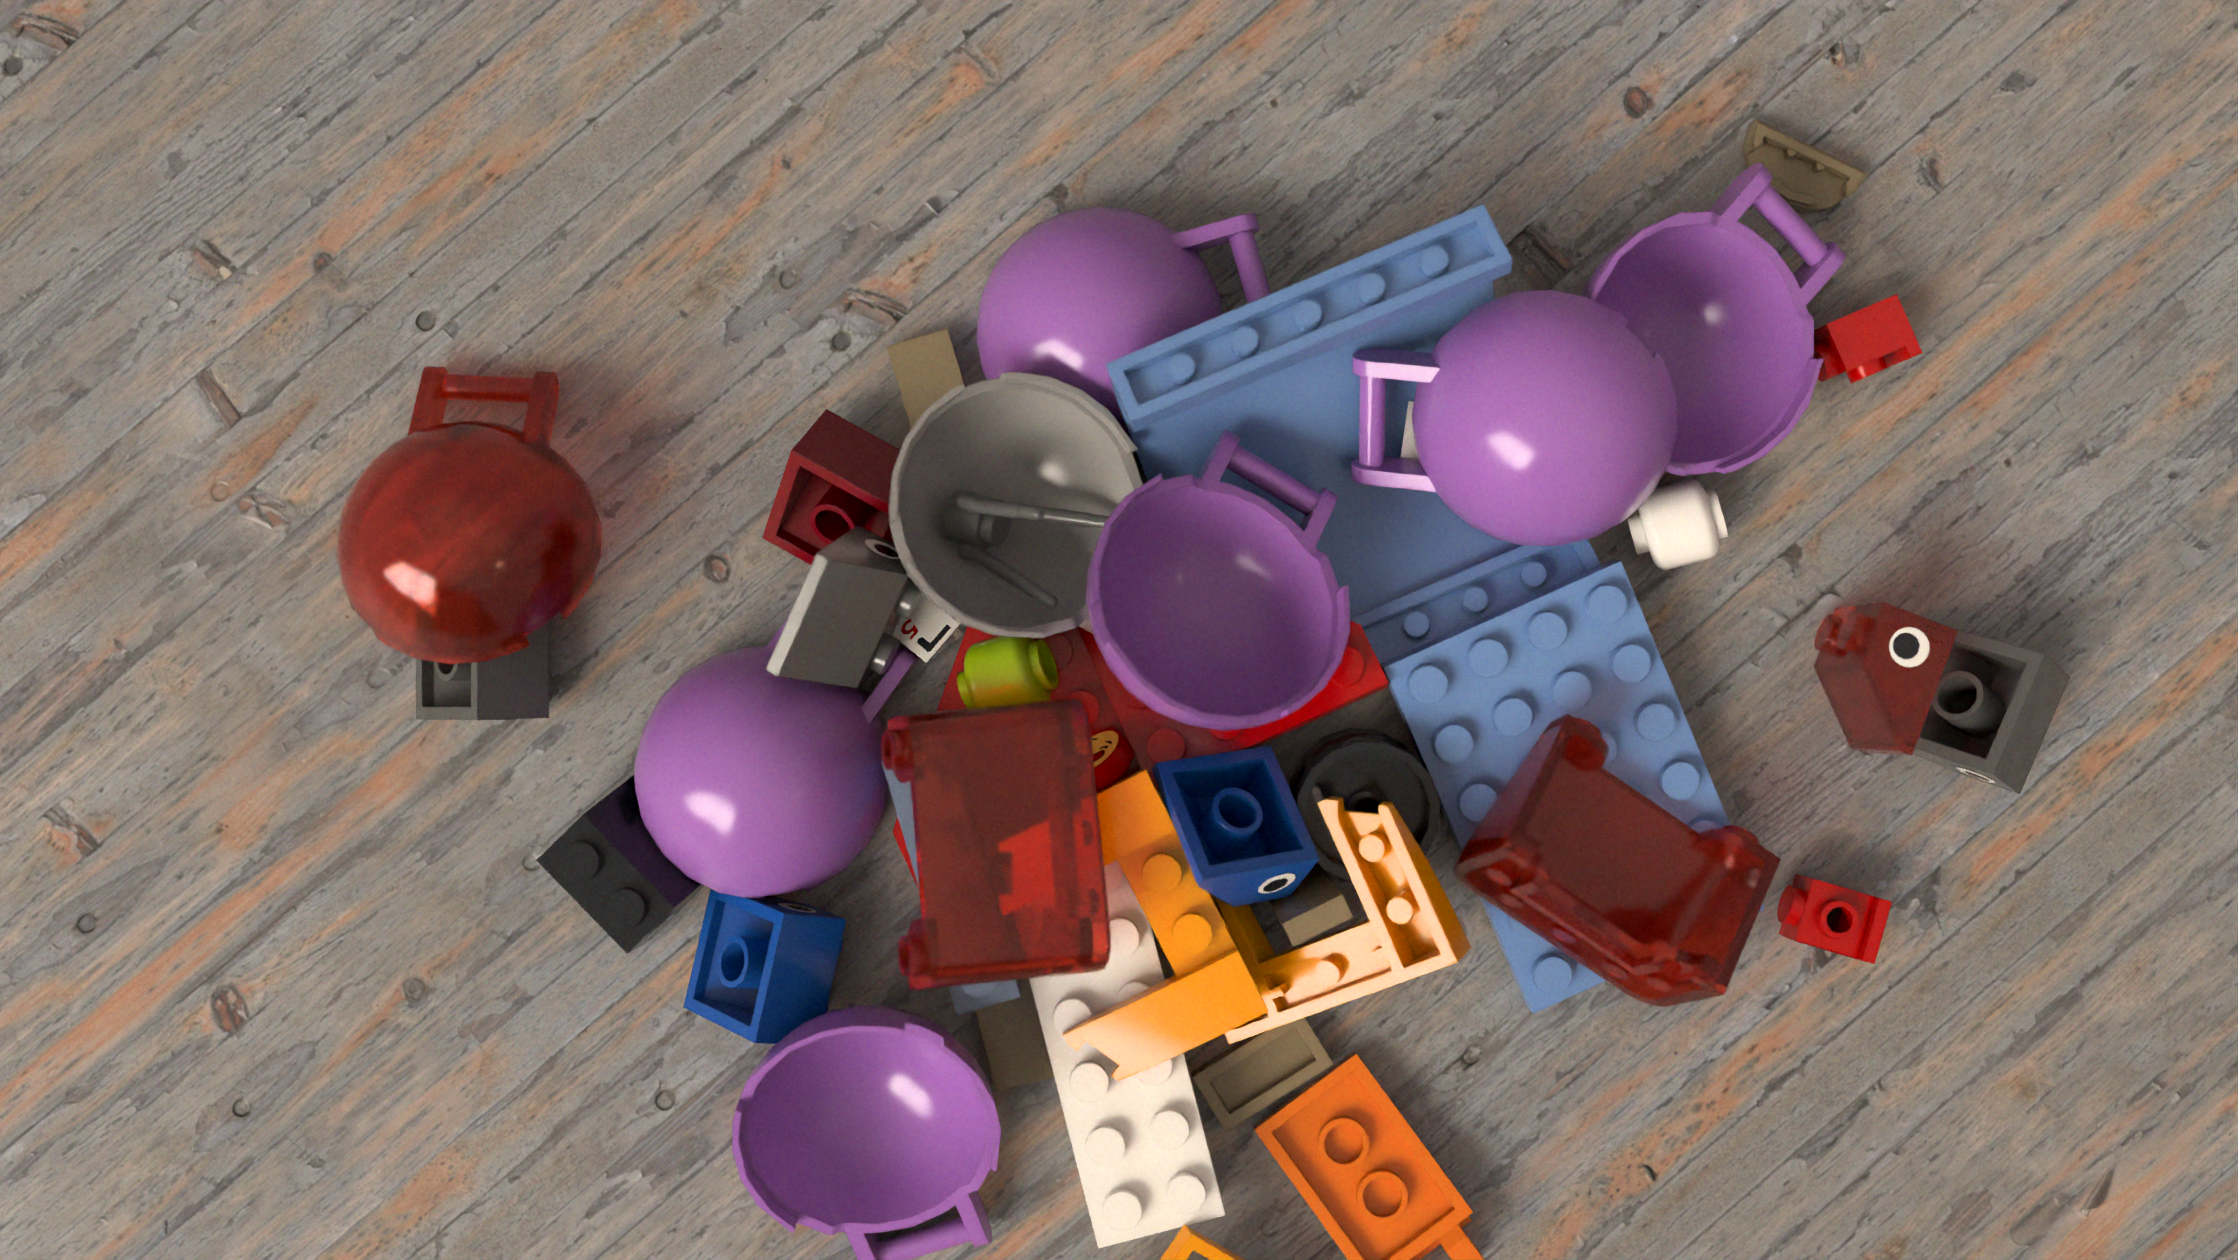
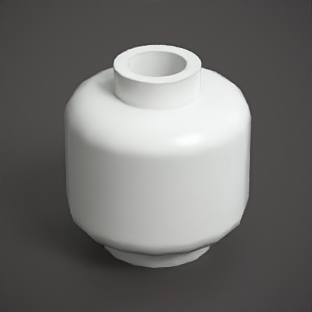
M1694 478L1656 487L1644 504L1638 508L1640 515L1627 518L1637 555L1650 552L1654 564L1663 570L1677 568L1714 557L1719 550V540L1728 537L1716 489L1705 490L1703 485Z

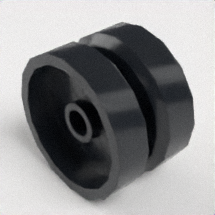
M1348 728L1323 737L1302 756L1291 778L1290 791L1320 857L1317 862L1324 870L1349 882H1352L1351 877L1318 806V802L1331 796L1342 797L1344 809L1354 811V806L1358 800L1369 797L1372 798L1374 804L1366 812L1378 814L1379 804L1382 802H1392L1425 856L1439 830L1440 800L1431 775L1401 741L1378 730ZM1358 807L1356 810L1358 812H1365L1360 807Z

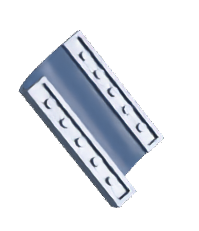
M1484 204L1105 364L1129 436L1138 449L1135 452L1147 482L1160 473L1162 480L1188 474L1194 475L1197 478L1215 443L1224 430L1227 429L1241 437L1238 445L1317 492L1324 487L1338 495L1336 505L1318 540L1316 548L1328 556L1339 589L1349 585L1350 621L1361 624L1380 664L1601 565L1588 539L1564 546H1523L1498 540L1469 526L1445 505L1436 492L1363 485L1351 479V462L1359 457L1360 376L1352 372L1353 353L1363 349L1431 353L1439 339L1465 318L1472 308L1495 300L1492 280L1511 273L1513 259ZM1386 379L1385 457L1400 458L1407 406L1408 401L1414 402L1416 381ZM1225 469L1220 479L1221 482L1235 485L1266 499L1290 517L1298 526L1300 525L1304 514L1229 469Z

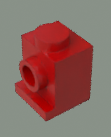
M1897 294L1814 330V359H1824L1817 378L1822 382L1846 372L1850 383H1853L1923 353Z
M1795 874L1793 885H1789L1784 889L1779 900L1777 918L1782 923L1779 934L1799 943L1875 964L1892 901ZM1839 907L1833 929L1831 930L1827 924L1828 913L1832 909Z

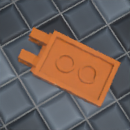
M1355 1051L1254 1125L1256 1134L1348 1260H1420L1440 1244L1452 1260H1485L1462 1229L1472 1221L1469 1217L1473 1213L1472 1209Z

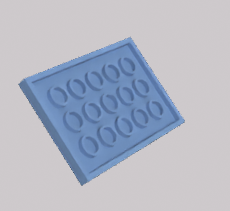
M1612 559L1380 664L1422 766L1433 779L1440 800L1441 810L1527 1008L1533 1014L1765 909L1620 560Z

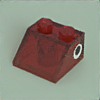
M1885 602L1835 608L1833 614L1825 617L1815 637L1814 647L1816 650H1819L1814 669L1850 748L1862 753L1913 754L1958 630Z

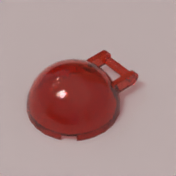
M426 366L423 369L408 436L392 443L368 463L350 489L341 512L338 528L336 558L348 600L353 610L373 629L376 638L387 646L416 659L446 664L484 662L530 646L531 644L526 636L545 625L559 612L565 620L575 610L592 584L601 557L602 524L585 480L567 459L550 446L559 399V382L555 372L537 371L534 378L448 374L445 367ZM448 400L528 403L523 432L505 424L481 420L443 423Z

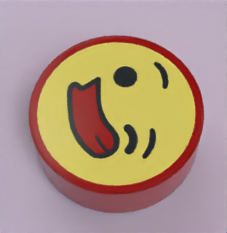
M1113 728L1105 729L1088 737L1073 751L1067 762V771L1083 790H1101L1113 784L1127 771L1132 762L1134 751L1119 730Z

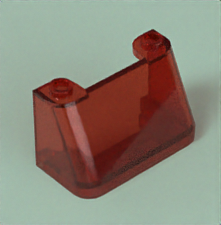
M1053 699L898 715L887 720L888 729L883 732L881 740L883 764L887 770L894 771L895 777L899 782L910 783L922 919L914 920L910 924L908 935H902L898 944L899 966L902 974L905 977H909L910 991L1098 972L1105 969L1111 951V932L1091 730L1084 704L1079 699Z
M1570 714L1552 721L1545 728L1464 845L1453 867L1454 875L1467 888L1624 993L1639 1001L1659 1007H1667L1724 995L1781 859L1761 846L1758 838L1753 833L1738 826L1726 825L1721 829L1696 832L1602 768L1609 755V746L1602 738L1601 731L1594 724L1584 719L1573 717Z

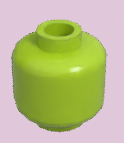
M995 636L976 642L965 654L964 671L959 672L957 675L959 693L965 705L969 709L977 708L986 720L994 723H1003L1041 711L1050 701L1051 690L1056 689L1059 683L1056 662L1047 643L1042 639L1035 640L1034 638Z

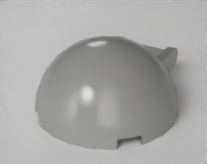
M1004 372L999 378L979 381L968 386H964L963 383L951 389L923 412L905 437L892 472L888 510L889 524L894 546L908 576L930 603L958 623L987 634L1022 638H1044L1078 626L1093 634L1086 602L1088 566L1103 528L1011 518L1010 531L1003 544L997 547L992 545L987 548V552L1054 595L1058 603L1056 607L1048 608L981 564L960 558L958 553L961 542L947 539L944 535L942 526L943 515L950 497L956 491L963 489L1005 502L1110 516L1126 495L1143 485L1132 454L1138 450L1107 408L1083 390L1050 376Z

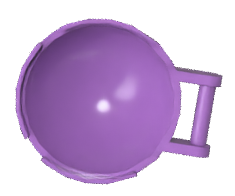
M1761 162L1745 169L1707 212H1679L1628 235L1602 259L1586 283L1581 295L1627 318L1629 321L1625 327L1642 342L1651 355L1658 352L1665 363L1676 395L1678 423L1671 461L1665 471L1674 475L1687 476V474L1710 472L1726 474L1736 471L1769 453L1790 434L1808 407L1824 360L1814 359V320L1806 306L1843 264L1846 254L1835 242L1824 243L1770 184L1773 175ZM1751 205L1803 259V264L1794 274L1772 245L1751 228L1737 222Z
M1103 206L1065 211L1036 224L1012 243L993 268L983 289L979 305L976 339L981 370L985 379L999 378L1004 372L1050 376L1077 387L1090 395L1112 413L1129 436L1105 364L1223 314L1220 294L1206 263L1198 253L1199 251L1230 243L1247 304L1270 295V287L1254 234L1260 231L1256 214H1242L1180 233L1161 221L1130 209Z
M1555 290L1514 292L1472 308L1465 318L1439 339L1431 353L1387 349H1363L1353 353L1352 372L1360 376L1359 457L1351 462V479L1363 485L1436 492L1445 505L1469 526L1498 540L1523 546H1564L1595 538L1622 523L1642 506L1655 490L1671 461L1678 431L1676 395L1665 363L1659 353L1656 352L1653 355L1649 353L1642 342L1625 327L1629 320L1620 313L1585 296ZM1386 379L1417 382L1412 410V424L1415 449L1419 460L1385 457Z
M1227 429L1224 430L1215 443L1197 478L1194 475L1188 474L1162 480L1160 473L1121 500L1106 520L1088 566L1086 602L1095 641L1109 669L1126 690L1153 711L1190 726L1222 731L1258 727L1281 719L1301 708L1327 685L1342 661L1350 633L1349 585L1339 589L1328 556L1316 548L1318 540L1336 505L1338 495L1324 487L1317 492L1238 445L1241 437ZM1225 469H1229L1304 514L1300 525L1298 526L1290 517L1266 499L1235 485L1221 482L1220 479Z
M788 618L767 646L742 647L723 652L708 658L683 673L660 697L648 718L642 732L634 767L635 791L640 815L645 828L662 854L688 878L716 892L751 899H765V896L787 894L801 889L809 891L846 869L869 844L884 816L889 786L881 761L889 754L886 732L879 716L919 660V657L909 648L905 647L903 651L897 650L886 670L887 673L869 698L866 697L859 687L852 688L779 677L766 671V667Z
M857 1005L830 1010L802 1023L767 1051L744 1086L735 1110L732 1133V1152L740 1179L761 1209L792 1233L796 1229V1222L827 1235L846 1232L858 1260H910L970 1241L974 1247L992 1243L990 1221L978 1190L990 1170L996 1172L1001 1127L988 1079L974 1056L944 1027L920 1014L896 1007ZM954 1206L957 1207L960 1214L958 1218L880 1241L877 1233L916 1226L945 1213Z

